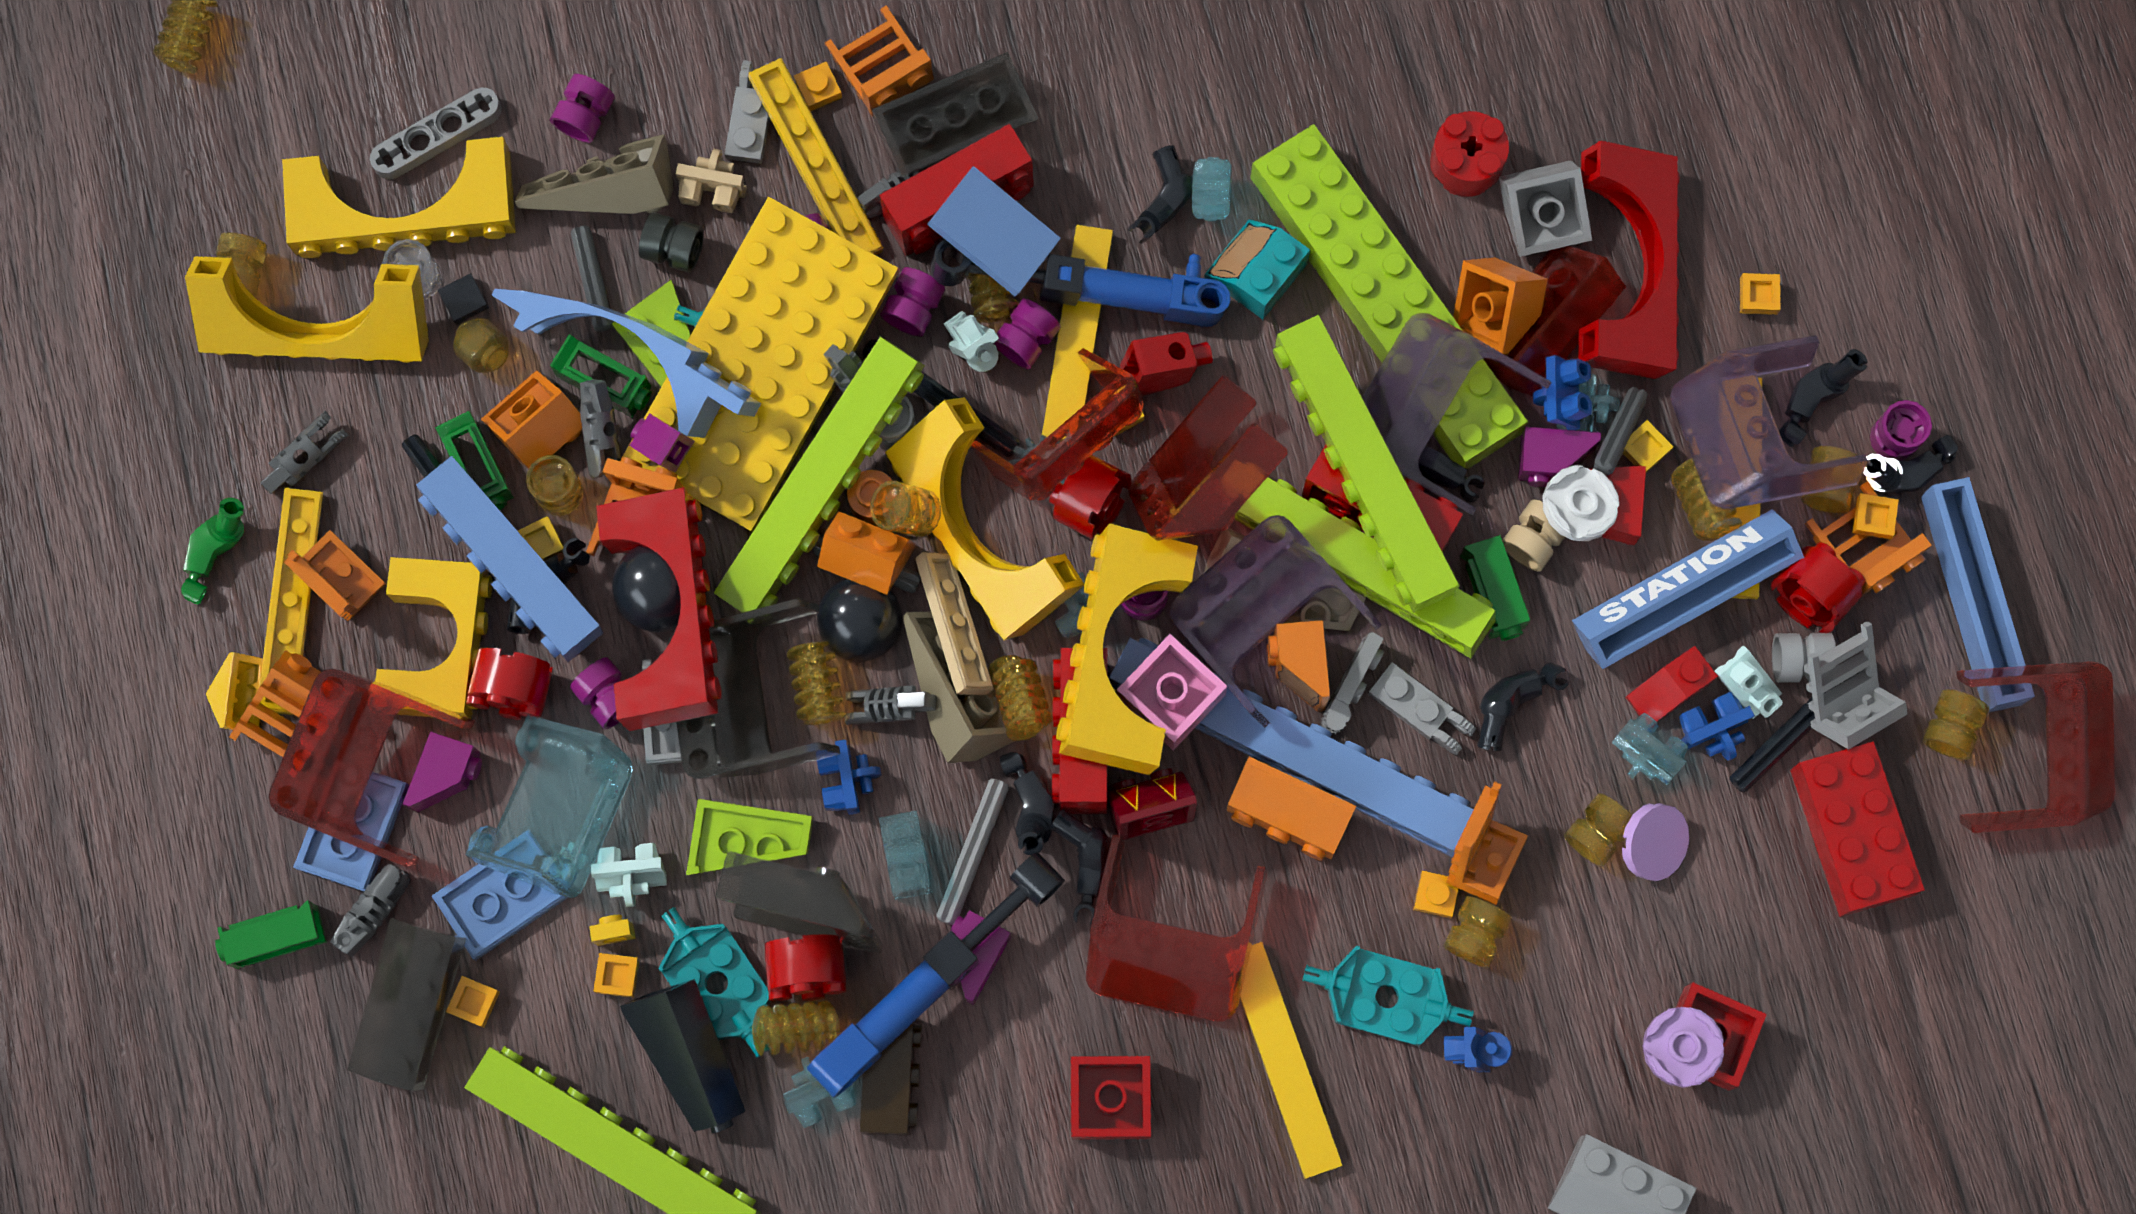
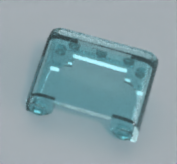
M527 715L515 740L519 755L526 761L525 766L497 828L487 825L480 827L471 836L465 855L472 861L555 894L574 898L581 893L591 872V864H594L599 849L602 847L632 776V762L604 734Z

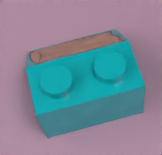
M1249 219L1204 274V277L1222 282L1228 288L1233 299L1263 320L1307 266L1310 249L1279 227Z

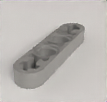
M488 88L474 89L381 142L373 148L370 154V162L373 169L384 179L398 178L491 125L499 119L502 111L497 95ZM484 100L489 105L490 110L484 113L483 110L479 109L478 102ZM466 108L468 109L469 113L473 118V121H471L470 123L468 121L467 116L462 111ZM456 116L462 120L461 127L452 133L444 131L442 129L443 122L448 117ZM420 134L428 136L430 143L424 150L415 151L410 147L411 141L415 136ZM403 145L410 157L405 159L399 146ZM387 154L393 158L394 165L391 167L383 164L384 160L382 157Z

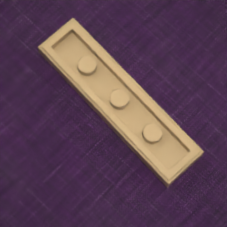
M922 552L915 560L956 694L987 695L994 688L957 569L953 566L949 554Z

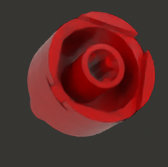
M1476 111L1461 112L1447 117L1437 132L1430 157L1431 171L1434 177H1437L1444 185L1443 188L1454 195L1473 197L1484 193L1495 185L1502 174L1509 153V141L1504 125L1499 119ZM1467 152H1471L1473 156H1467Z
M1079 451L1070 462L1068 469L1070 473L1064 484L1059 482L1054 487L1049 502L1055 505L1053 511L1055 521L1094 540L1097 532L1101 534L1118 517L1125 503V500L1120 498L1123 487L1128 490L1130 489L1131 475L1091 453L1084 454Z
M1819 542L1815 547L1805 546L1801 548L1804 558L1784 568L1772 581L1771 589L1773 591L1777 587L1780 595L1776 601L1796 622L1808 629L1812 624L1822 627L1819 631L1820 633H1830L1862 597V587L1866 581L1859 571L1849 568L1838 559L1832 547Z
M479 649L466 704L479 709H489V706L498 708V715L509 719L521 720L522 715L540 719L544 711L553 667H550V663L515 651L513 655L500 656L502 649Z
M802 935V939L789 941V937L765 943L769 1001L792 999V994H801L802 1001H814L824 999L825 994L846 992L842 938H839L838 935Z

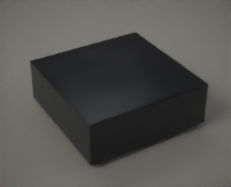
M471 273L438 289L456 325L489 309Z

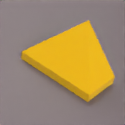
M235 652L228 654L206 692L207 699L220 728L233 730L254 698L260 686L263 658ZM252 714L249 721L259 727L260 719Z

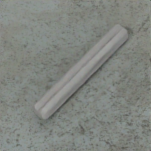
M991 778L987 784L937 912V919L943 923L953 925L958 916H960L1008 792V784L1003 781Z

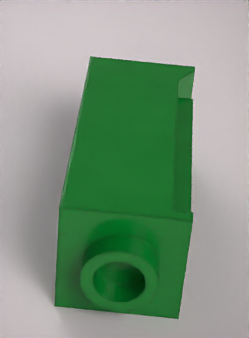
M568 335L550 364L556 377L580 389L581 382L593 379L572 367L578 356H584L628 380L621 394L607 387L614 409L633 418L637 410L642 411L646 407L652 392L650 391L651 385L645 375L635 372L580 342L572 335Z
M470 411L435 427L449 456H453L468 475L469 473L453 440L468 432L470 433L493 480L480 487V489L499 510L503 509L507 505V501L514 497L477 421Z
M1501 535L1464 546L1460 556L1467 562L1465 568L1473 591L1488 599L1493 604L1492 608L1496 610L1495 622L1488 636L1489 640L1500 637L1501 641H1508L1523 635L1522 630L1529 624L1530 617Z
M308 900L301 907L295 905L228 925L229 930L224 927H217L220 939H216L215 945L220 960L222 962L226 961V965L239 969L326 943L327 940L318 905Z

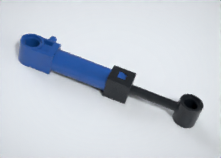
M942 240L937 245L931 263V274L939 284L956 286L969 273L989 276L947 240ZM1048 254L1043 269H1037L1028 281L1041 284L1039 298L1041 301L1076 306L1078 301L1146 311L1164 314V320L1201 327L1216 325L1222 319L1231 300L1230 292L1222 282L1214 279L1200 278L1201 257L1198 254H1191L1189 256L1186 276L1173 274L1171 279L1086 266L1085 259ZM951 257L956 259L960 265L950 267L942 259ZM1208 298L1212 300L1216 308L1206 307L1201 299Z
M1035 852L1013 872L1010 880L1017 888L971 932L960 940L953 931H950L923 956L924 961L856 1025L852 1023L809 1064L807 1070L833 1098L846 1091L881 1057L880 1053L940 996L948 989L952 990L979 965L978 958L972 951L1027 899L1036 907H1039L1062 886L1065 879L1039 852Z

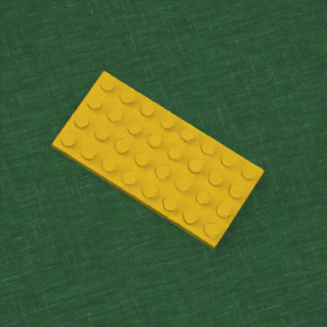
M770 197L765 201L687 340L692 345L709 353L704 363L722 372L721 379L729 384L731 381H735L746 386L752 391L750 397L760 402L761 405L755 417L737 415L721 405L705 438L687 436L695 442L675 472L678 475L677 478L693 499H698L703 505L752 532L757 527L836 386V382L830 376L832 367L825 358L824 353L832 344L838 346L839 350L845 351L848 355L851 351L855 352L900 271L898 267ZM667 377L644 419L646 420L650 413L678 430L675 397ZM631 446L627 447L622 456L643 465L642 468L655 471L657 467L664 468Z

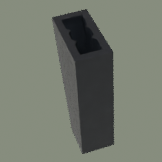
M695 979L649 992L621 1005L620 1008L624 1017L692 1130L695 1132L710 1128L711 1133L714 1134L734 1125L732 1118L746 1112Z

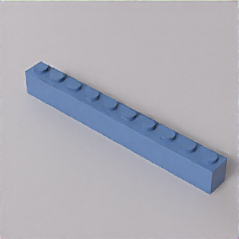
M1130 638L1109 677L1112 687L1118 689L1158 645L1145 638H1140L1139 642ZM1215 674L1227 685L1226 695L1195 729L1275 769L1355 805L1356 810L1453 858L1455 854L1454 849L1474 810L1470 808V801L1454 793L1446 796L1436 791V785L1421 776H1415L1412 779L1400 773L1401 767L1394 762L1381 758L1378 762L1366 756L1367 751L1358 744L1350 741L1342 744L1332 739V733L1317 724H1311L1308 727L1296 721L1298 716L1290 710L1277 706L1276 710L1262 704L1263 698L1246 689H1243L1240 693L1228 687L1229 682L1225 678Z

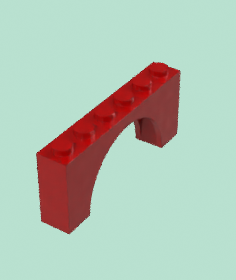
M1601 140L1581 152L1583 187L1608 199L1627 218L1636 233L1641 247L1644 275L1639 297L1631 311L1623 319H1598L1579 329L1578 359L1589 363L1591 368L1657 379L1675 371L1679 358L1677 349V326L1679 323V315L1677 313V291L1679 288V279L1677 277V256L1679 254L1677 222L1680 214L1679 207L1677 206V189L1680 181L1678 156Z
M683 487L596 506L599 539L610 553H628L638 545L655 551L672 569L681 597L678 625L664 652L642 672L626 680L613 683L617 720L628 731H634L717 714V700L722 698V691L717 676H714L713 664L718 662V654L714 641L710 640L709 628L714 626V618L710 605H706L705 592L710 591V582L707 571L702 568L701 557L706 556V546L702 534H699L698 522L702 521V510L698 499H693Z

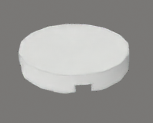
M1579 465L1562 469L1547 483L1543 494V511L1549 524L1560 535L1573 541H1590L1601 537L1615 523L1618 513L1619 496L1613 483L1602 472L1594 468L1592 470L1582 468L1583 466Z

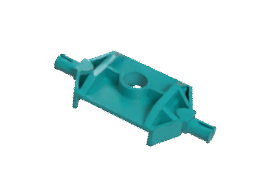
M676 907L668 910L675 919L676 924L667 912L661 917L673 932L674 940L658 969L663 973L671 986L695 979L718 1040L741 1037L742 1040L745 1039L756 1055V1058L762 1056L763 1053L755 1041L758 1042L765 1053L771 1049L758 1031V1024L770 1003L767 986L724 924L690 927L686 925L677 912ZM715 973H722L728 979L726 990L721 994H711L707 989L709 977Z
M1357 945L1334 970L1326 971L1306 965L1302 981L1324 986V990H1328L1335 1023L1420 1046L1441 1022L1451 1021L1470 1027L1472 1019L1468 1018H1472L1474 1014L1473 1010L1470 1011L1452 1006L1448 1002L1440 968L1432 969L1363 950ZM1386 986L1396 992L1397 1003L1395 1006L1384 1008L1377 1003L1375 995L1379 988Z

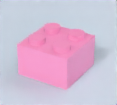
M1169 634L1117 689V695L1137 716L1153 725L1165 728L1164 743L1174 751L1225 697L1227 685Z

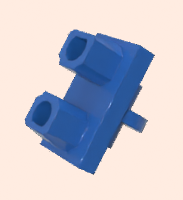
M1556 355L1546 358V378L1543 380V389L1533 393V403L1544 407V416L1547 417V422L1564 425L1567 430L1580 429V419L1592 414V401L1588 395L1579 392V384L1588 382L1591 378L1590 364L1580 359L1565 360Z
M1729 692L1711 702L1719 720L1708 724L1700 706L1688 710L1679 716L1682 730L1685 734L1680 741L1685 751L1715 738L1716 742L1705 746L1707 754L1711 757L1721 752L1724 758L1729 761L1736 758L1735 746L1745 742V738L1741 731L1729 735L1728 731L1748 723V720L1755 715L1750 706L1743 708L1733 693Z
M847 740L835 741V748H829L816 753L820 776L840 772L842 785L822 788L824 807L826 811L847 810L849 815L860 813L855 782H860L862 794L872 793V779L882 776L881 767H869L867 754L856 756L858 769L853 770Z
M1464 1027V1036H1444L1445 1061H1453V1064H1465V1068L1478 1073L1490 1072V1066H1503L1512 1057V1044L1508 1037L1501 1033H1488L1477 1027Z

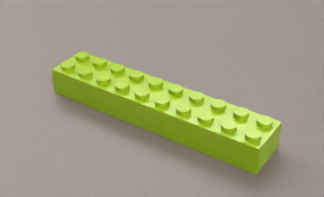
M1314 124L1252 163L1251 180L1290 235L1310 249L1308 260L1416 412L1420 411L1423 413V422L1448 457L1462 467L1469 469L1520 436L1527 425V419Z

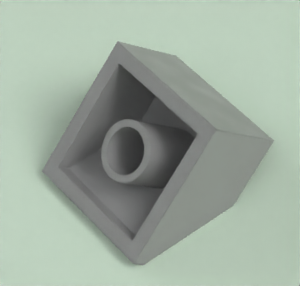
M1571 160L1499 177L1504 211L1519 257L1592 241L1581 169Z

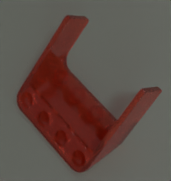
M1082 348L1077 353L1097 381L1105 387L1015 465H1012L977 440L971 444V447L995 478L1027 500H1044L1054 492L1055 486L1066 476L1077 473L1083 467L1084 461L1095 451L1106 448L1112 442L1113 436L1124 426L1135 423L1141 417L1144 401L1139 384L1132 374ZM1096 411L1092 416L1085 419L1089 414ZM1067 436L1063 441L1056 444L1060 439ZM1037 461V463L1034 466L1027 469L1031 464Z
M1222 376L1131 482L1130 489L1128 490L1129 496L1148 534L1156 541L1225 531L1234 521L1235 513L1288 454V450L1284 445L1254 423L1215 467L1212 466V460L1216 451L1257 404L1252 396L1227 376Z
M2087 661L1956 671L1957 680L1968 687L2032 683L2041 687L2046 698L2048 786L2046 808L1961 814L1960 823L1974 833L2072 826L2103 813L2110 808L2115 796L2113 678L2112 673L2106 666L2099 662Z
M339 669L324 670L314 680L270 788L268 796L270 806L281 816L405 867L417 865L418 856L367 836L358 828L355 817L366 786L393 720L402 708L408 706L462 729L472 728L475 721L389 685Z
M1113 834L1090 929L1086 966V982L1088 987L1095 994L1103 997L1215 1022H1223L1230 1019L1236 1013L1240 1001L1268 875L1266 867L1257 866L1246 919L1242 929L1231 937L1214 936L1123 916L1110 908L1125 845L1121 836Z

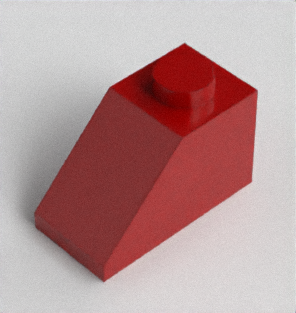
M1693 646L1660 669L1625 698L1649 728L1707 688L1718 675L1696 646Z

